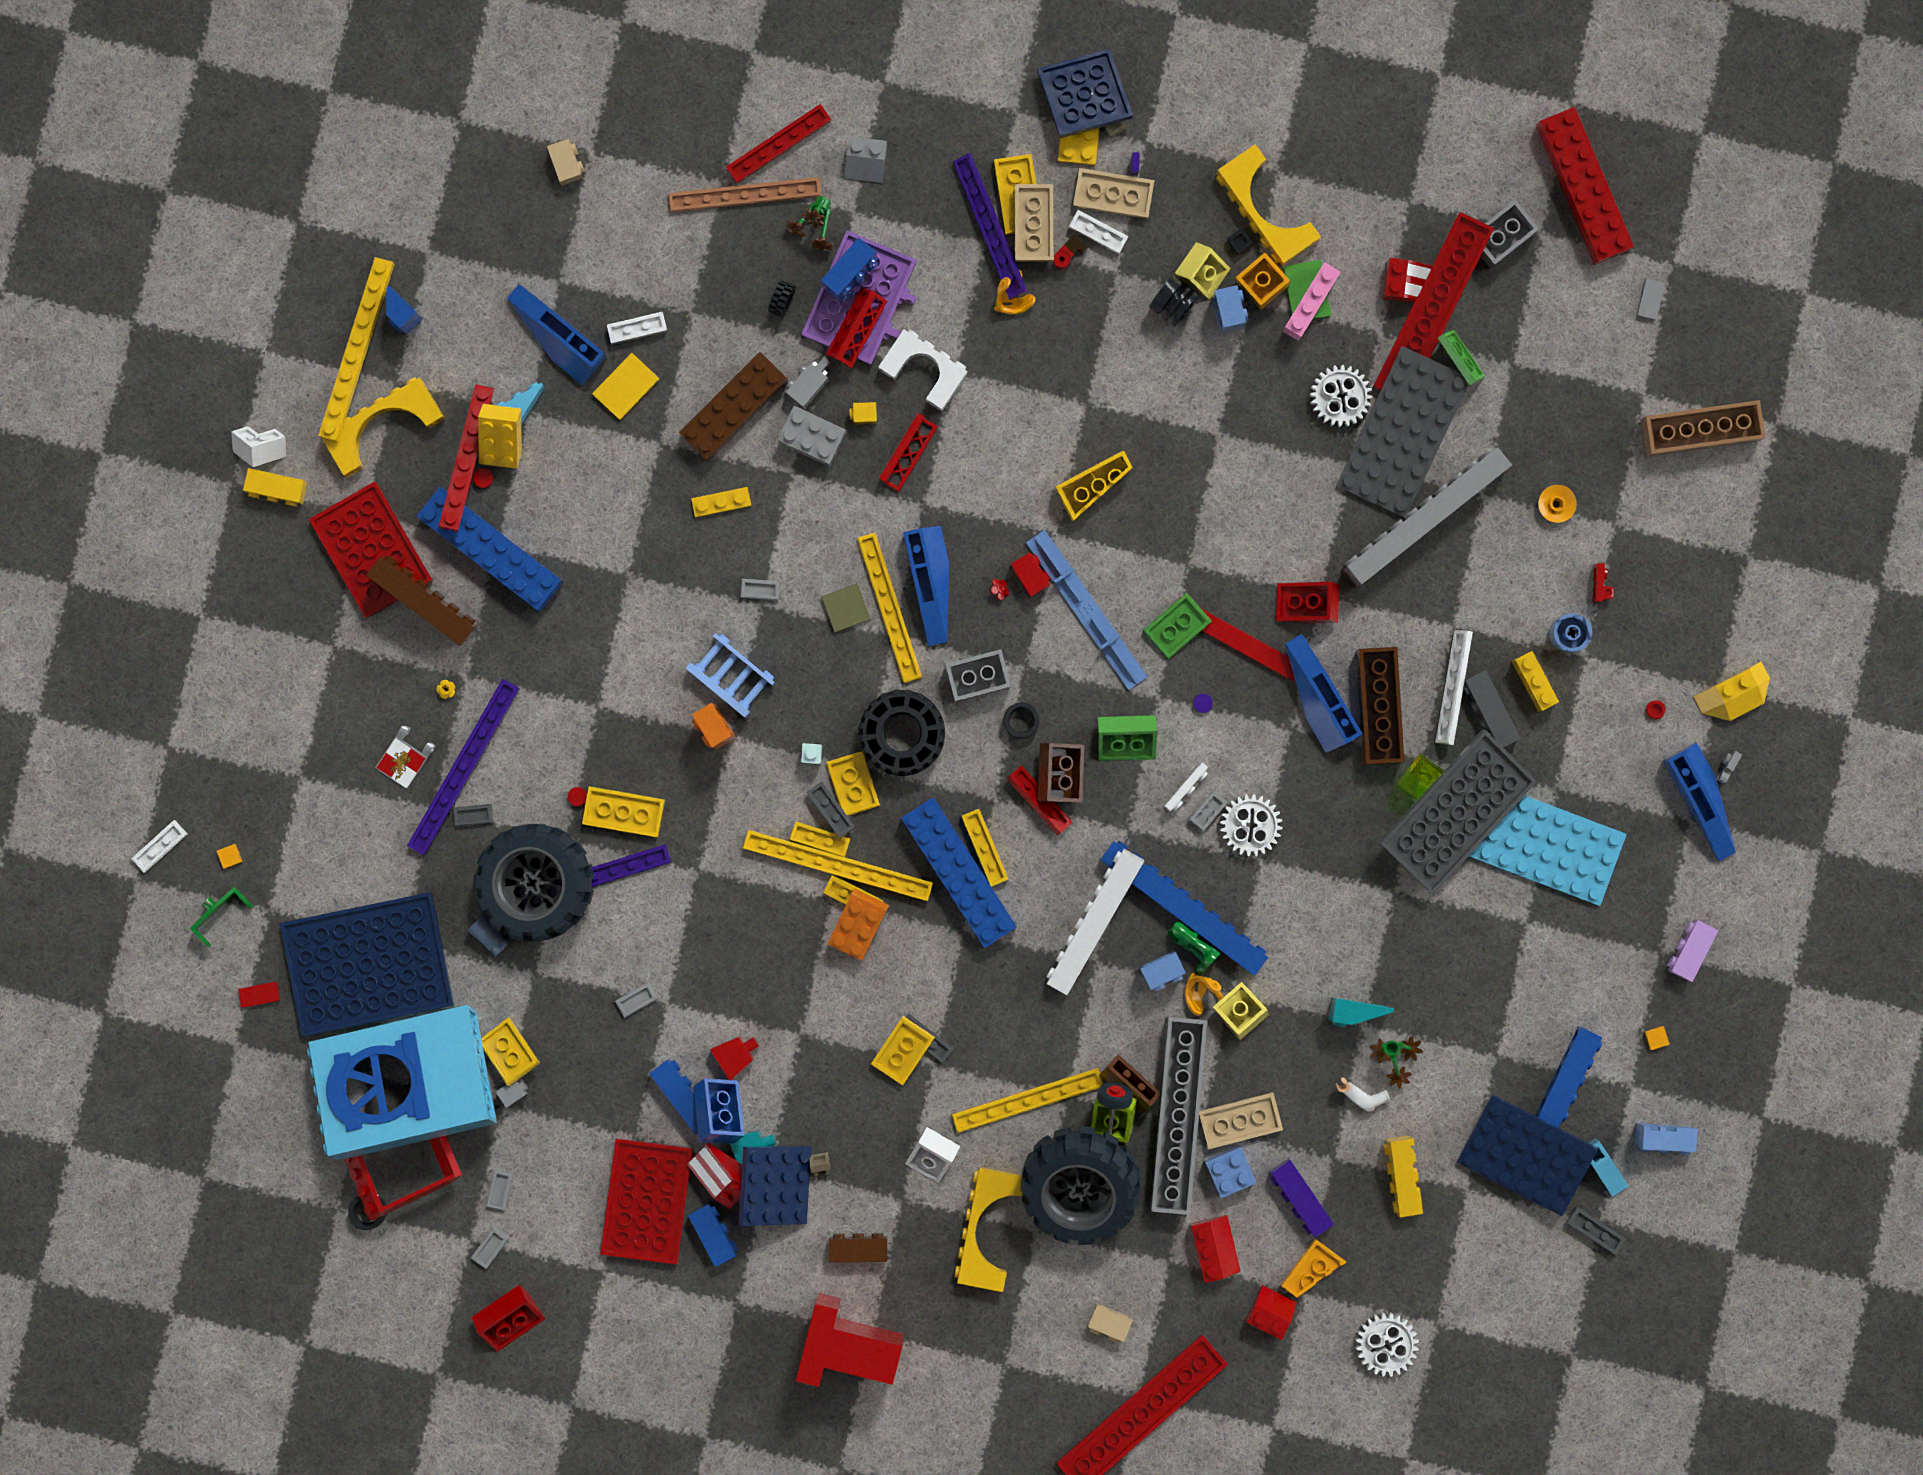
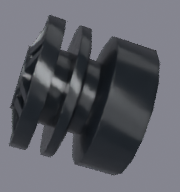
M1172 275L1152 300L1149 308L1158 315L1166 309L1168 312L1165 320L1168 321L1172 315L1175 316L1171 322V325L1175 327L1190 313L1199 294L1194 292L1188 298L1187 295L1191 288L1188 287L1183 292H1180L1179 290L1183 282Z

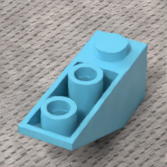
M534 383L524 393L518 392L511 396V400L505 403L503 401L496 404V406L520 408L522 424L545 387L542 383Z
M1594 1138L1588 1142L1598 1148L1590 1165L1613 1197L1627 1188L1628 1184L1599 1140Z

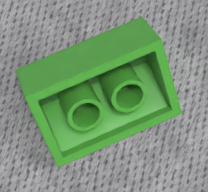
M1155 715L1098 717L1099 761L1156 759L1157 726Z

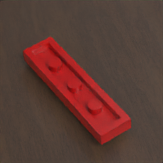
M1022 765L1006 778L1057 836L1072 823L1055 802L1038 801V783Z

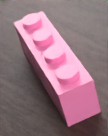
M1324 262L1283 329L1284 333L1298 341L1300 340L1341 273L1339 270Z

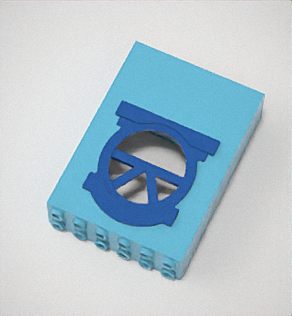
M469 1005L309 1042L307 1053L309 1059L312 1060L313 1067L310 1068L312 1078H315L314 1094L318 1097L319 1101L317 1112L322 1119L320 1131L325 1137L323 1149L328 1157L339 1161L497 1124L477 1012ZM378 1054L391 1055L400 1059L407 1066L411 1075V1088L407 1098L399 1107L391 1112L387 1111ZM370 1057L373 1076L354 1071L353 1068L363 1059ZM348 1078L375 1085L355 1104H352L347 1096L346 1084ZM377 1094L380 1114L371 1115L361 1112L360 1109Z

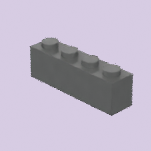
M1485 670L1464 680L1463 691L1466 696L1470 695L1473 701L1471 707L1481 717V720H1479L1481 727L1487 730L1503 748L1520 740L1521 738L1487 671Z

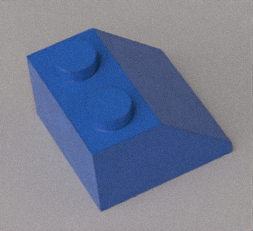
M390 286L386 288V315L390 318L388 322L399 333L403 331L407 335L423 318Z

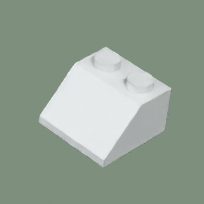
M927 1127L905 1164L939 1183L954 1160L960 1146Z

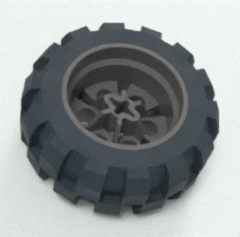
M525 824L501 832L491 840L488 848L482 851L477 861L479 865L477 874H474L473 889L477 890L478 900L475 901L481 914L485 913L489 919V924L499 933L503 932L509 935L511 939L522 942H540L567 933L585 915L584 911L587 905L591 904L594 892L592 889L594 873L592 864L588 863L585 856L587 852L579 842H575L569 836V833L558 827H550L545 824ZM524 854L528 865H524L518 857ZM547 857L552 860L548 866H546ZM535 858H539L541 861L539 868L533 865ZM519 867H521L524 870V875L522 878H520L517 875V869ZM552 867L557 869V876L555 878L549 873ZM506 879L517 880V885L506 887ZM536 879L537 883H535V886H531L532 880ZM562 879V885L555 884V880ZM552 886L558 890L556 897L550 894ZM518 887H522L524 889L525 893L523 897H520L517 894ZM535 896L541 899L539 907L533 904ZM546 898H547V899L552 903V905H553V906H552L551 908H549V909H548L547 904H546ZM526 899L528 902L525 910H522L519 906Z
M1080 1126L1079 1131H1071V1128L1067 1127L1054 1131L1053 1138L1047 1135L1034 1145L1033 1152L1027 1155L1023 1166L1020 1191L1023 1194L1022 1203L1026 1213L1030 1217L1034 1216L1033 1223L1045 1234L1050 1231L1054 1233L1055 1240L1067 1244L1069 1240H1077L1079 1245L1093 1244L1096 1238H1101L1102 1242L1118 1234V1227L1123 1229L1127 1226L1134 1216V1209L1138 1206L1141 1180L1139 1169L1134 1165L1135 1158L1125 1145L1118 1147V1139L1107 1132H1104L1103 1135L1094 1133V1127ZM1102 1188L1111 1189V1191L1107 1192ZM1065 1191V1193L1062 1196L1058 1194L1060 1192Z

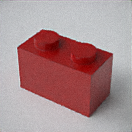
M1031 552L1011 563L1012 569L1030 598L1050 587L1049 581H1051L1046 571L1042 572L1039 567L1041 562L1037 555H1032Z

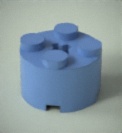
M1575 613L1566 614L1556 619L1549 631L1552 645L1563 653H1574L1584 649L1592 637V627L1589 621ZM1573 631L1574 635L1568 636L1567 632Z

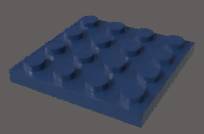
M1110 49L1037 68V73L1060 139L1133 118Z
M811 1146L743 1147L739 1226L807 1224Z

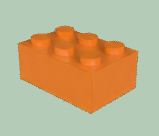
M712 702L692 714L694 719L691 721L698 731L703 732L704 736L701 738L707 747L718 750L736 739L721 712Z
M854 889L828 941V945L862 961L889 905Z

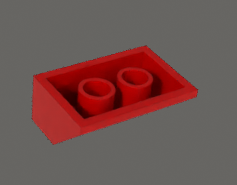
M1228 1215L1190 1223L1205 1283L1224 1279L1241 1272Z
M520 1284L471 1317L477 1333L497 1352L545 1320V1317L529 1293Z

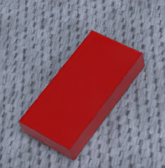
M277 981L238 989L241 1008L280 1000Z

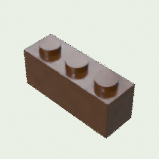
M1119 1054L1099 1074L1108 1083H1119L1129 1087L1132 1090L1133 1098H1137L1136 1109L1141 1113H1144L1151 1107L1161 1094Z
M835 1233L833 1237H829V1263L887 1262L888 1260L887 1236H883V1233H872V1236H864V1233H853L852 1237H845L844 1233Z

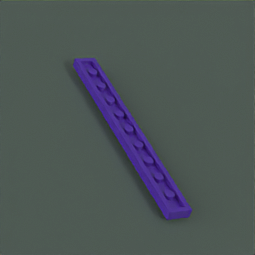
M505 679L501 680L410 839L408 847L422 855L426 854L520 690L519 687Z

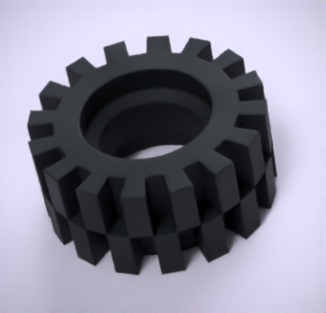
M783 280L779 281L771 297L768 312L784 317L794 297L796 286Z

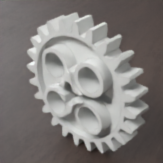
M1335 365L1332 372L1327 368L1325 370L1326 375L1322 372L1319 374L1321 380L1317 378L1314 380L1317 386L1312 385L1311 389L1315 392L1311 393L1310 397L1315 398V400L1311 401L1310 404L1316 405L1313 412H1320L1318 418L1325 417L1323 423L1330 420V426H1333L1337 422L1338 428H1340L1344 422L1345 426L1348 427L1349 421L1356 424V417L1362 420L1363 416L1361 413H1368L1364 407L1371 406V403L1367 402V400L1372 399L1373 396L1367 395V393L1372 388H1366L1369 381H1362L1365 375L1358 376V369L1353 373L1351 372L1352 366L1345 370L1344 365H1342L1340 370H1338ZM1336 380H1339L1341 394L1345 395L1343 399V404L1346 409L1345 413L1342 410L1341 398H1337V395L1339 394V388L1336 383ZM1344 381H1350L1353 384V388L1346 389ZM1332 385L1334 393H1327L1325 386ZM1349 399H1354L1357 402L1356 408H1351L1348 405ZM1329 404H1337L1339 410L1337 412H1332L1329 408Z
M1246 794L1243 801L1240 797H1237L1238 803L1231 801L1232 808L1225 807L1228 813L1221 815L1226 819L1225 821H1220V824L1225 825V828L1220 829V831L1226 832V835L1222 837V839H1229L1226 845H1234L1232 851L1239 848L1240 855L1246 851V855L1250 856L1251 851H1253L1254 855L1258 856V850L1265 854V847L1271 850L1270 843L1277 844L1274 837H1281L1277 830L1283 827L1277 826V823L1281 822L1282 819H1276L1280 812H1273L1276 806L1272 805L1269 807V799L1262 802L1263 796L1256 800L1255 794L1252 795L1251 799ZM1253 808V823L1256 824V827L1252 828L1251 842H1248L1250 828L1246 827V823H1250V811ZM1241 809L1247 812L1245 820H1240L1237 816L1238 811ZM1259 811H1263L1266 814L1264 822L1257 820V813ZM1239 828L1245 831L1246 835L1243 839L1236 837V831ZM1258 830L1264 832L1265 837L1262 841H1257L1255 838V833Z
M1382 1312L1381 1318L1374 1314V1321L1367 1318L1369 1324H1361L1364 1331H1357L1361 1338H1355L1360 1343L1355 1348L1356 1350H1361L1357 1356L1359 1358L1364 1357L1361 1363L1363 1365L1368 1363V1370L1374 1367V1374H1377L1380 1370L1382 1376H1385L1386 1371L1391 1377L1393 1376V1371L1400 1375V1368L1407 1371L1406 1364L1413 1365L1410 1358H1417L1413 1351L1419 1350L1418 1347L1414 1346L1419 1340L1413 1338L1417 1333L1415 1331L1410 1332L1413 1326L1411 1324L1405 1326L1407 1320L1403 1319L1400 1322V1315L1397 1314L1393 1318L1391 1312L1388 1317ZM1391 1327L1397 1328V1333L1394 1336H1388V1330ZM1372 1335H1379L1377 1343H1370ZM1400 1337H1403V1340H1401V1341H1395V1340L1399 1339ZM1386 1340L1390 1343V1348L1388 1349L1384 1346ZM1399 1345L1404 1346L1402 1354L1395 1353V1349ZM1378 1348L1374 1352H1371V1349ZM1386 1353L1384 1361H1377L1378 1354Z

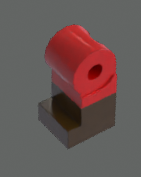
M1074 234L1054 255V266L1060 270L1066 269L1070 264V260L1078 252L1083 255L1088 250V247Z

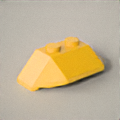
M1760 661L1693 697L1703 714L1731 721L1764 704L1770 677Z

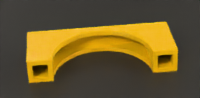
M1254 144L1218 169L1216 179L1222 187L1225 185L1228 189L1227 195L1232 202L1236 201L1240 206L1238 208L1240 214L1244 218L1247 216L1252 231L1259 233L1262 245L1271 250L1273 261L1283 266L1318 242L1321 236L1311 222L1296 228H1281L1268 223L1257 213L1251 200L1250 186L1252 177L1265 164L1266 158L1257 145Z
M420 377L408 380L406 382L407 385L402 388L397 387L389 392V396L376 399L373 402L374 405L369 408H361L356 412L357 415L352 418L347 417L339 442L322 438L345 477L348 478L364 468L359 457V440L366 425L376 416L388 411H406L419 417L429 429L445 420L444 415Z
M979 1167V1171L975 1170L973 1182H976L975 1190L971 1189L969 1201H972V1208L967 1209L965 1219L969 1221L968 1228H964L962 1234L965 1244L964 1247H960L958 1258L961 1259V1264L956 1266L954 1275L955 1278H958L957 1283L1003 1292L1007 1271L995 1267L984 1258L977 1246L975 1232L978 1219L988 1205L1006 1196H1022L1020 1191L1022 1175Z

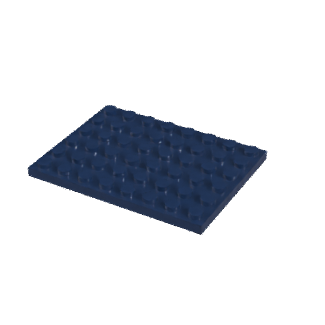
M432 892L280 923L302 1036L454 1005Z

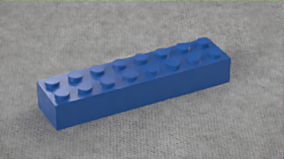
M439 487L416 517L541 612L563 584V581L466 506L464 507L458 532L439 528L447 491Z
M934 797L901 818L984 948L1017 927Z

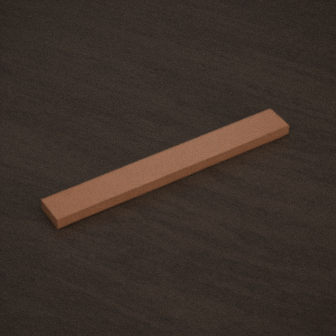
M820 177L668 193L670 213L822 196Z

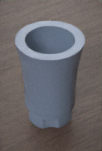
M485 914L466 930L476 937L489 951L491 950L495 956L509 944L505 936L489 924V919Z

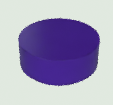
M1199 694L1193 701L1195 710L1200 713L1208 712L1213 705L1212 698L1207 694Z

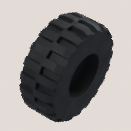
M897 689L881 694L869 704L859 724V741L865 756L876 768L890 775L909 776L926 770L936 761L944 745L945 725L940 711L931 700L923 694L912 690ZM897 715L912 717L920 728L919 741L913 748L907 751H897L891 748L884 738V728L887 722Z

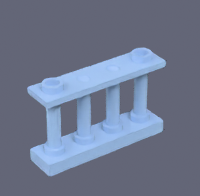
M715 633L713 637L718 640L699 664L696 663L694 666L690 663L686 669L737 712L747 718L751 713L748 711L749 704L768 682L774 686L775 682L772 681L774 676L766 670L764 673L728 644L730 640L722 633L720 636ZM723 646L727 647L733 653L715 675H711L709 678L704 674L706 666ZM740 658L747 666L729 688L726 687L723 690L718 686L720 679L735 661ZM754 670L762 678L743 701H736L733 698L734 692Z

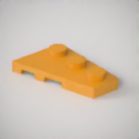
M1314 1238L1283 1280L1281 1286L1295 1297H1299L1319 1280L1330 1275L1333 1270L1344 1265L1346 1261Z

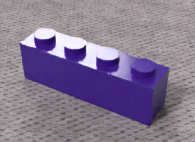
M1289 1158L1270 1171L1272 1174L1269 1177L1275 1187L1279 1185L1283 1190L1280 1193L1286 1203L1291 1202L1294 1207L1291 1209L1297 1219L1302 1218L1305 1223L1302 1227L1308 1235L1312 1234L1314 1237H1317L1334 1225Z

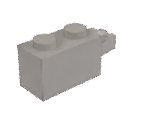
M823 357L818 364L814 362L808 366L804 365L798 374L800 376L796 381L792 380L787 385V396L805 409L829 381L828 377H826L828 372L825 370L831 362Z

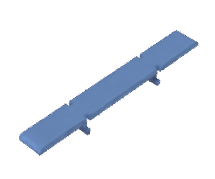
M1044 530L1026 542L1032 553L1037 555L1042 567L1048 573L1051 580L1055 582L1056 587L1097 646L1101 648L1102 653L1127 689H1131L1147 678L1145 672L1121 640L1120 634H1117L1075 574V570L1070 567L1047 532Z

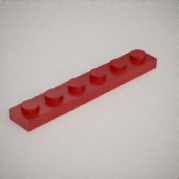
M819 104L726 166V169L738 184L831 122V118L823 106Z

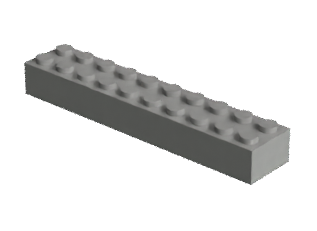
M1498 447L1495 450H1492V448L1478 457L1480 462H1477V460L1473 461L1463 469L1466 473L1459 472L1449 480L1451 485L1444 484L1434 492L1436 495L1434 498L1430 495L1419 504L1421 507L1419 510L1415 507L1405 515L1404 518L1406 520L1404 522L1400 519L1391 526L1389 534L1385 531L1374 540L1376 542L1374 546L1370 543L1359 552L1361 554L1360 557L1355 555L1348 560L1343 571L1356 587L1362 585L1511 467L1512 464Z
M1167 1016L1150 1210L1152 1212L1190 1215L1207 1020Z

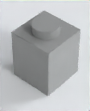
M521 1079L510 1087L507 1085L503 1086L496 1093L507 1108L527 1095L526 1090L528 1087Z

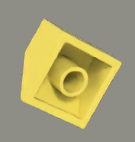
M1196 242L1175 274L1185 284L1207 299H1210L1231 268L1212 248Z
M1242 982L1213 1006L1226 1026L1239 1040L1269 1016L1266 1007Z

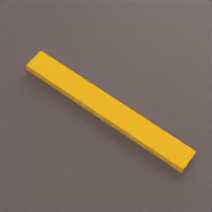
M876 533L857 538L903 682L907 683L920 679L922 675Z
M1099 1068L954 1113L952 1118L957 1133L1098 1089L1103 1085L1102 1077L1099 1075Z

